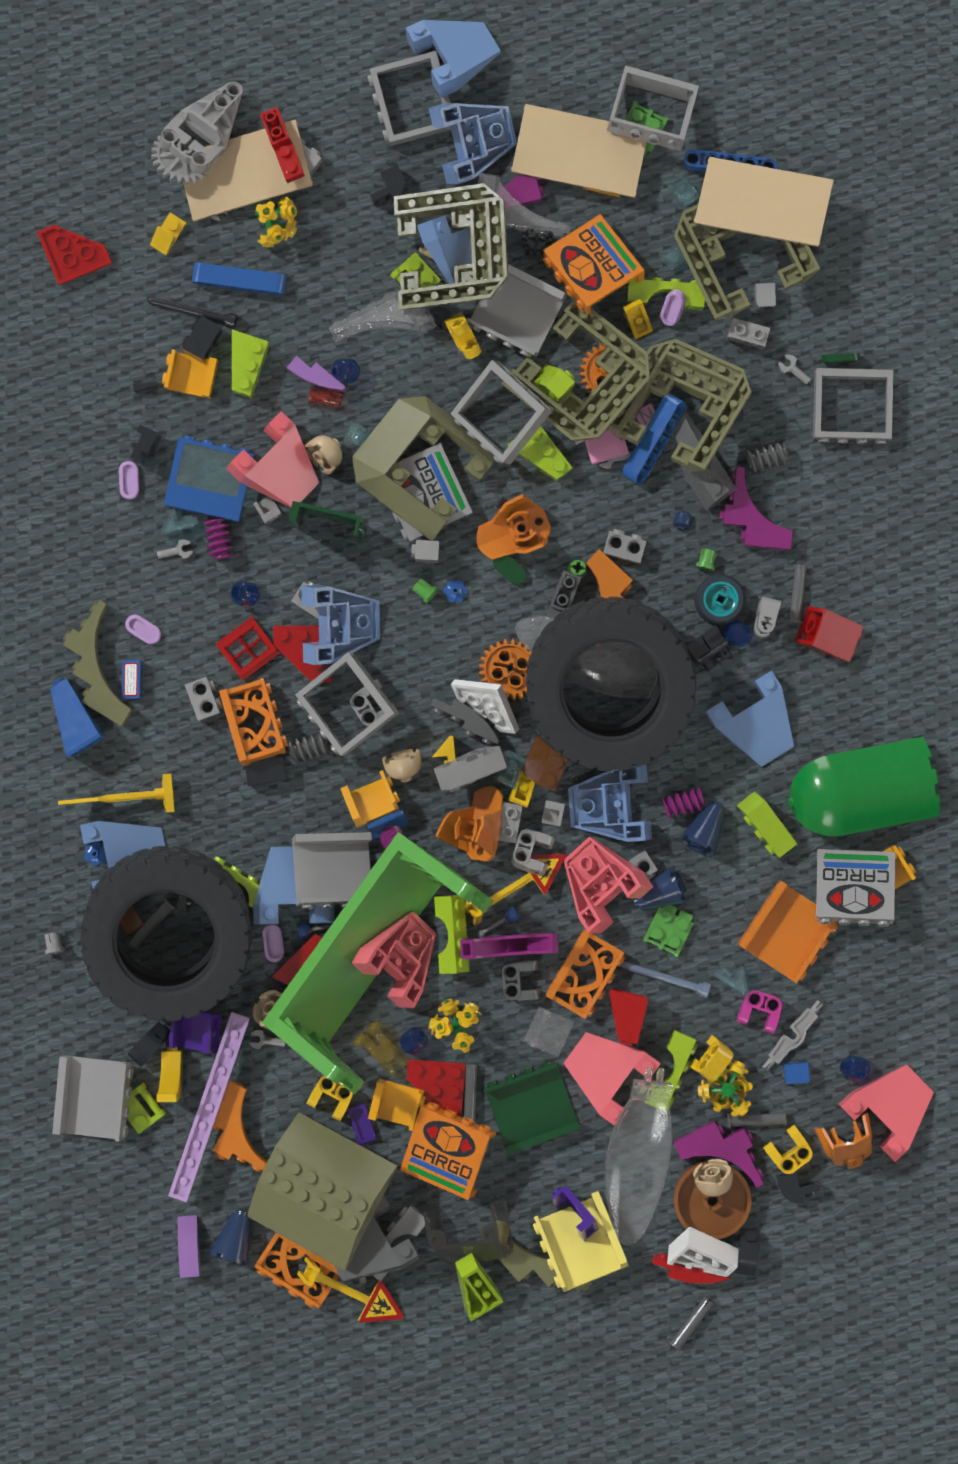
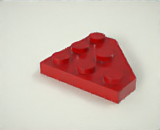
M57 225L37 231L59 286L112 264L106 247L103 244L67 231Z
M319 625L273 626L274 646L311 682L331 666V663L321 665L303 663V643L319 642ZM332 676L322 683H332Z
M408 1059L407 1080L414 1088L424 1090L423 1096L426 1097L425 1101L438 1104L439 1108L445 1111H454L457 1113V1116L462 1117L465 1063Z

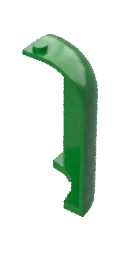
M924 737L830 754L815 759L803 767L793 779L790 795L787 798L788 808L792 809L796 819L805 828L825 836H844L939 817L940 797L935 792V784L938 783L936 770L931 769L929 758L932 756Z

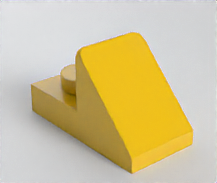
M169 213L161 227H157L150 246L167 255L187 223Z
M641 299L623 307L625 312L623 315L635 339L653 331Z
M449 736L432 758L447 756L448 760H444V764L456 759L454 737Z
M518 771L508 799L513 803L528 807L535 782L522 771Z

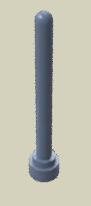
M623 962L620 966L624 970L696 991V994L706 999L711 986L710 983H693L628 962Z

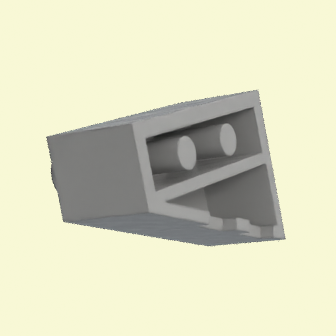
M500 746L477 748L434 768L441 790L454 792L459 790L460 786L464 784H472L475 780L489 776L492 773L507 768Z

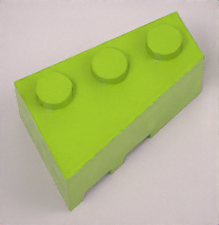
M232 330V391L235 394L252 399L270 344L266 340Z
M546 364L542 368L543 371L532 383L559 404L569 391H573L575 385L574 376L567 370L564 372L560 368Z
M541 426L518 454L522 459L556 482L572 471L571 465Z
M755 791L736 805L744 814L743 818L750 827L753 826L756 830L754 833L758 839L765 841L767 845L764 847L771 855L775 854L780 858L797 845L767 802Z
M472 1253L455 1262L463 1304L470 1322L503 1303L497 1286Z

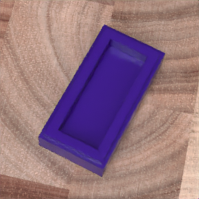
M366 1103L347 1108L358 1144L362 1145L377 1140L372 1121L368 1119L369 1112Z

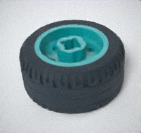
M716 574L706 578L698 586L694 597L697 613L704 621L713 625H726L736 620L743 612L746 602L742 585L735 578L724 574ZM718 596L723 598L722 603L716 601Z

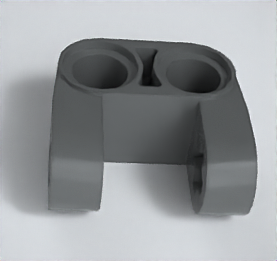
M538 960L510 962L503 966V993L507 999H540V989L521 990L519 974L521 971L538 970ZM511 966L516 969V974L513 977H508L505 974L507 967ZM509 986L517 988L518 991L515 996L507 994L506 990Z

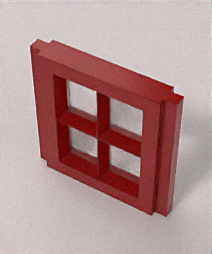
M250 617L216 643L218 649L242 681L279 654L253 617Z

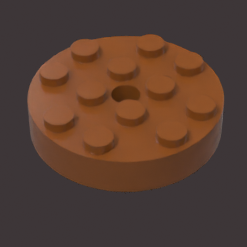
M708 1160L698 1162L686 1169L675 1185L673 1193L675 1212L686 1229L692 1227L716 1239L728 1237L738 1231L748 1218L751 1209L749 1186L741 1173L729 1165L733 1174L731 1188L726 1193L716 1196L717 1201L715 1204H709L707 1199L710 1196L704 1195L698 1190L693 1176L694 1170L699 1164L702 1163L704 1166L709 1163Z

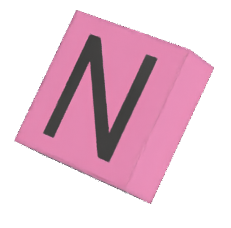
M650 403L641 408L636 417L638 422L645 426L649 424L655 413L652 404Z

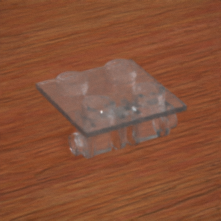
M538 1007L523 1042L559 1057L574 1022L542 1007Z

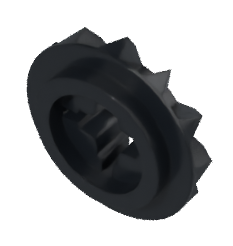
M540 225L529 227L522 235V246L530 255L541 256L544 254L543 250L552 245L550 232L547 228ZM537 233H539V239L542 242H539L537 248H535L534 241H531V239L535 238Z
M443 307L431 308L424 316V328L429 335L436 338L445 337L450 332L445 322L442 323V330L438 325H433L436 322L435 315L440 320H447L452 317V314Z

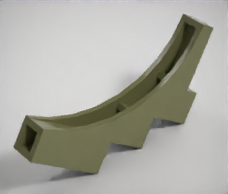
M99 600L98 603L95 602L89 611L91 612L89 618H85L79 627L81 631L78 632L75 629L68 631L63 638V641H65L63 645L82 657L81 660L77 659L72 669L74 671L72 674L92 685L91 688L87 687L84 691L82 702L120 726H124L133 710L123 703L111 690L99 664L97 650L98 632L101 620L108 607L106 603Z
M504 1232L500 1233L488 1244V1247L518 1282L522 1279L524 1281L533 1274L531 1271L534 1270L548 1287L551 1284L553 1286L556 1285L554 1277L557 1274L555 1269L550 1270L547 1259L550 1257L541 1256L524 1249ZM588 1282L586 1284L576 1287L575 1289L577 1290V1292H579L581 1289L585 1291L592 1285V1283Z

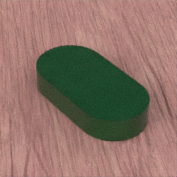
M860 353L821 355L823 363L859 361Z
M510 555L493 559L494 568L510 583L519 585L525 581V569Z

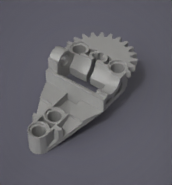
M229 82L181 110L164 127L161 136L157 137L159 142L154 141L153 145L155 147H152L151 152L155 153L151 155V159L155 160L153 166H159L157 172L164 171L162 177L170 175L169 181L172 182L176 178L177 184L184 180L185 185H188L189 179L195 184L196 178L202 181V175L208 176V171L212 168L214 162L226 151L243 88L239 83ZM185 126L206 140L212 147L208 150L196 140L189 145L192 137L184 132Z

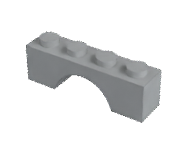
M412 1204L409 1207L404 1206L398 1214L400 1216L397 1222L392 1221L386 1229L388 1233L385 1237L391 1245L394 1239L401 1235L410 1234L417 1236L427 1224L429 1218ZM388 1272L373 1276L381 1282Z

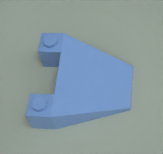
M422 20L406 27L407 42L415 55L435 47L444 62V65L431 70L432 84L440 98L458 91L501 53L484 22Z
M443 103L428 108L432 126L440 128L450 126L458 160L442 165L446 184H460L474 179L517 144L509 106Z
M446 216L417 225L424 246L449 284L455 283L454 266L472 264L470 228L451 234Z
M318 584L301 586L302 605L318 607L319 642L303 643V663L312 665L334 663L348 652L353 653L380 639V607L378 600L330 586Z
M772 671L754 681L763 699L736 716L732 717L723 701L705 712L717 731L761 767L794 747L782 686Z
M645 764L640 767L632 766V769L617 771V769L606 771L568 788L571 827L626 842L652 840L651 821L632 822L630 784L648 782L647 765Z
M107 821L80 825L84 844L103 840L108 868L115 866L116 862L128 855H133L136 851L146 848L152 849V847L165 846L163 831L160 827ZM100 880L92 882L93 889Z
M270 847L253 904L254 925L279 924L278 905L296 904L293 847ZM334 905L333 908L323 909L321 906H314L313 909H309V923L334 922Z

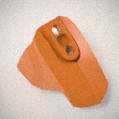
M522 494L504 503L492 520L478 527L477 546L485 556L492 560L515 553L526 554L542 548L548 543L551 526L544 509L533 503L528 496ZM541 519L542 525H536L535 520ZM519 526H525V531L519 532L517 528Z
M494 786L483 787L475 791L472 806L457 811H450L444 817L436 837L457 849L465 851L471 859L491 861L495 857L500 836L502 793Z
M867 1111L863 1112L864 1115H862L866 1135L862 1136L858 1122L854 1121L853 1130L855 1137L853 1142L844 1143L837 1137L835 1128L829 1131L831 1139L824 1128H813L826 1155L836 1166L847 1164L848 1169L859 1167L863 1164V1160L872 1153V1131Z

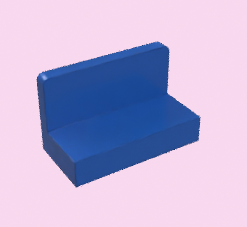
M400 806L398 811L366 825L374 840L380 837L382 830L387 826L396 825L402 828L409 824Z

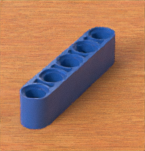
M696 149L687 151L683 159V165L686 169L706 172L708 165L706 160L709 157L751 163L752 165L762 167L769 165L773 169L778 168L776 161L770 158ZM689 156H694L697 159V162L695 164H691L688 162L687 158Z
M194 263L192 283L198 285L279 296L285 294L287 276L284 274L206 263Z
M671 394L664 396L647 425V431L639 444L635 446L623 468L622 474L624 477L638 485L647 479L686 410V403Z

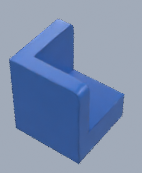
M806 1061L783 1063L786 1084L808 1083L810 1081L809 1067Z

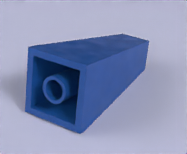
M60 678L53 683L54 686L50 690L67 757L73 758L104 739L105 736L86 705L82 702L71 681L67 678L65 680Z

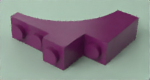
M518 174L511 182L494 192L505 201V211L540 203L544 192L542 185H538V183L549 180Z
M736 467L735 472L732 471L731 480L737 490L729 495V502H732V505L725 504L724 509H720L719 520H723L722 525L745 527V530H741L740 541L744 542L743 546L789 551L791 549L793 530L779 527L762 516L748 495L745 485L744 468Z
M522 933L460 940L461 959L558 953L557 933Z
M711 1121L672 1141L682 1160L695 1156L719 1157L741 1168L751 1178L756 1188L763 1185L761 1179L764 1176L760 1168L756 1169L752 1163L756 1161L752 1152L746 1151L753 1147L751 1141L754 1139L750 1131H745L743 1127L722 1137L721 1135L724 1134L720 1123L715 1124L714 1121Z

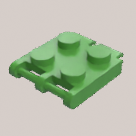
M634 101L625 120L663 131L669 118H663L653 113L654 110H648ZM646 142L644 157L648 151L652 152L655 145Z
M672 905L663 908L659 907L643 938V942H649L657 946L659 950L664 949L674 954V957L677 958L694 924L691 922L693 915L680 910L677 916L675 913L678 908ZM649 936L652 937V938H654V939H656V940H658V941H660L661 943H658V942H656V941L650 939ZM666 944V945H668V946H670V947H672V948H675L676 951H674V950H672V949H670V948H668V947H666V946H664V945Z

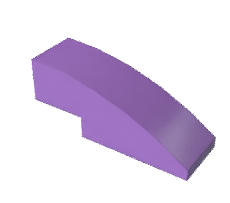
M296 356L287 366L289 372L311 385L336 392H345L346 390L343 384L318 363H315L310 368Z
M197 1215L178 1216L180 1278L196 1277L201 1274Z

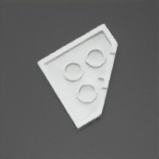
M456 679L451 683L456 698L462 703L467 702L474 708L473 711L484 720L488 718L495 724L494 728L500 732L517 733L519 727L502 685Z

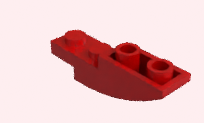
M278 107L261 113L262 122L287 184L304 177L305 174Z
M662 1252L659 1255L654 1253L652 1258L653 1264L669 1269L667 1276L678 1281L715 1283L728 1280L731 1276L724 1277L703 1272L702 1268L693 1266L691 1269L685 1268L684 1264L675 1262L674 1265L667 1264L668 1254Z

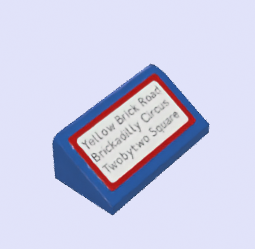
M122 660V699H141V660Z

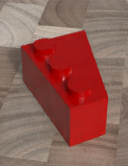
M316 933L272 977L289 985L323 936Z

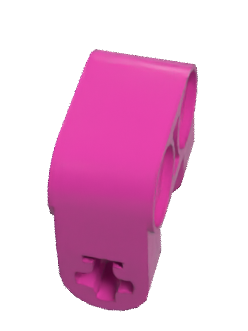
M749 990L743 999L736 1022L746 1025L752 1008L769 1013L764 1031L774 1034L780 1018L782 1002L773 995L758 990ZM754 993L758 994L759 1001L755 1004L750 1003V996ZM770 1000L777 1001V1007L774 1010L768 1008Z

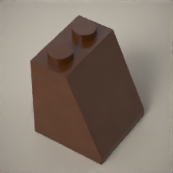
M536 735L521 771L537 785L555 792L568 760L561 756L560 752H556L546 742V739Z

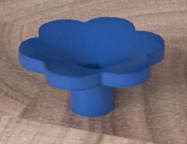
M453 580L448 581L447 587L443 590L447 600L451 603L455 601L462 602L468 592L461 580L456 582Z
M94 842L92 845L85 847L84 859L89 861L91 865L97 866L99 863L106 861L104 846H101L99 842Z

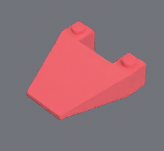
M281 411L263 430L276 442L270 451L257 463L243 449L226 467V470L240 483L291 508L292 501L301 502L319 484V481L295 424Z
M588 837L564 859L577 914L588 933L601 934L613 923L605 906L620 892L624 891L627 898L640 899L653 888L642 870L593 837Z
M410 911L361 946L352 964L363 974L379 975L383 968L396 980L387 997L398 1007L414 1008L424 989L436 933L414 911Z
M588 1032L583 1035L564 1062V1065L599 1115L614 1126L617 1125L627 1110L613 1100L612 1097L633 1068L650 1079L661 1064L644 1050Z
M906 1064L851 1091L839 1105L853 1120H856L869 1108L892 1131L879 1147L896 1162L910 1148L934 1092Z

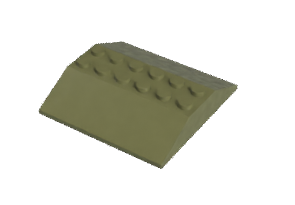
M298 1112L275 1146L258 1180L247 1216L346 1271L398 1166Z

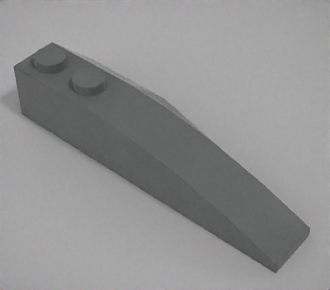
M686 410L671 435L675 450L680 442L696 448L703 437ZM715 455L705 471L689 472L688 468L681 465L686 481L706 511H709L737 490Z

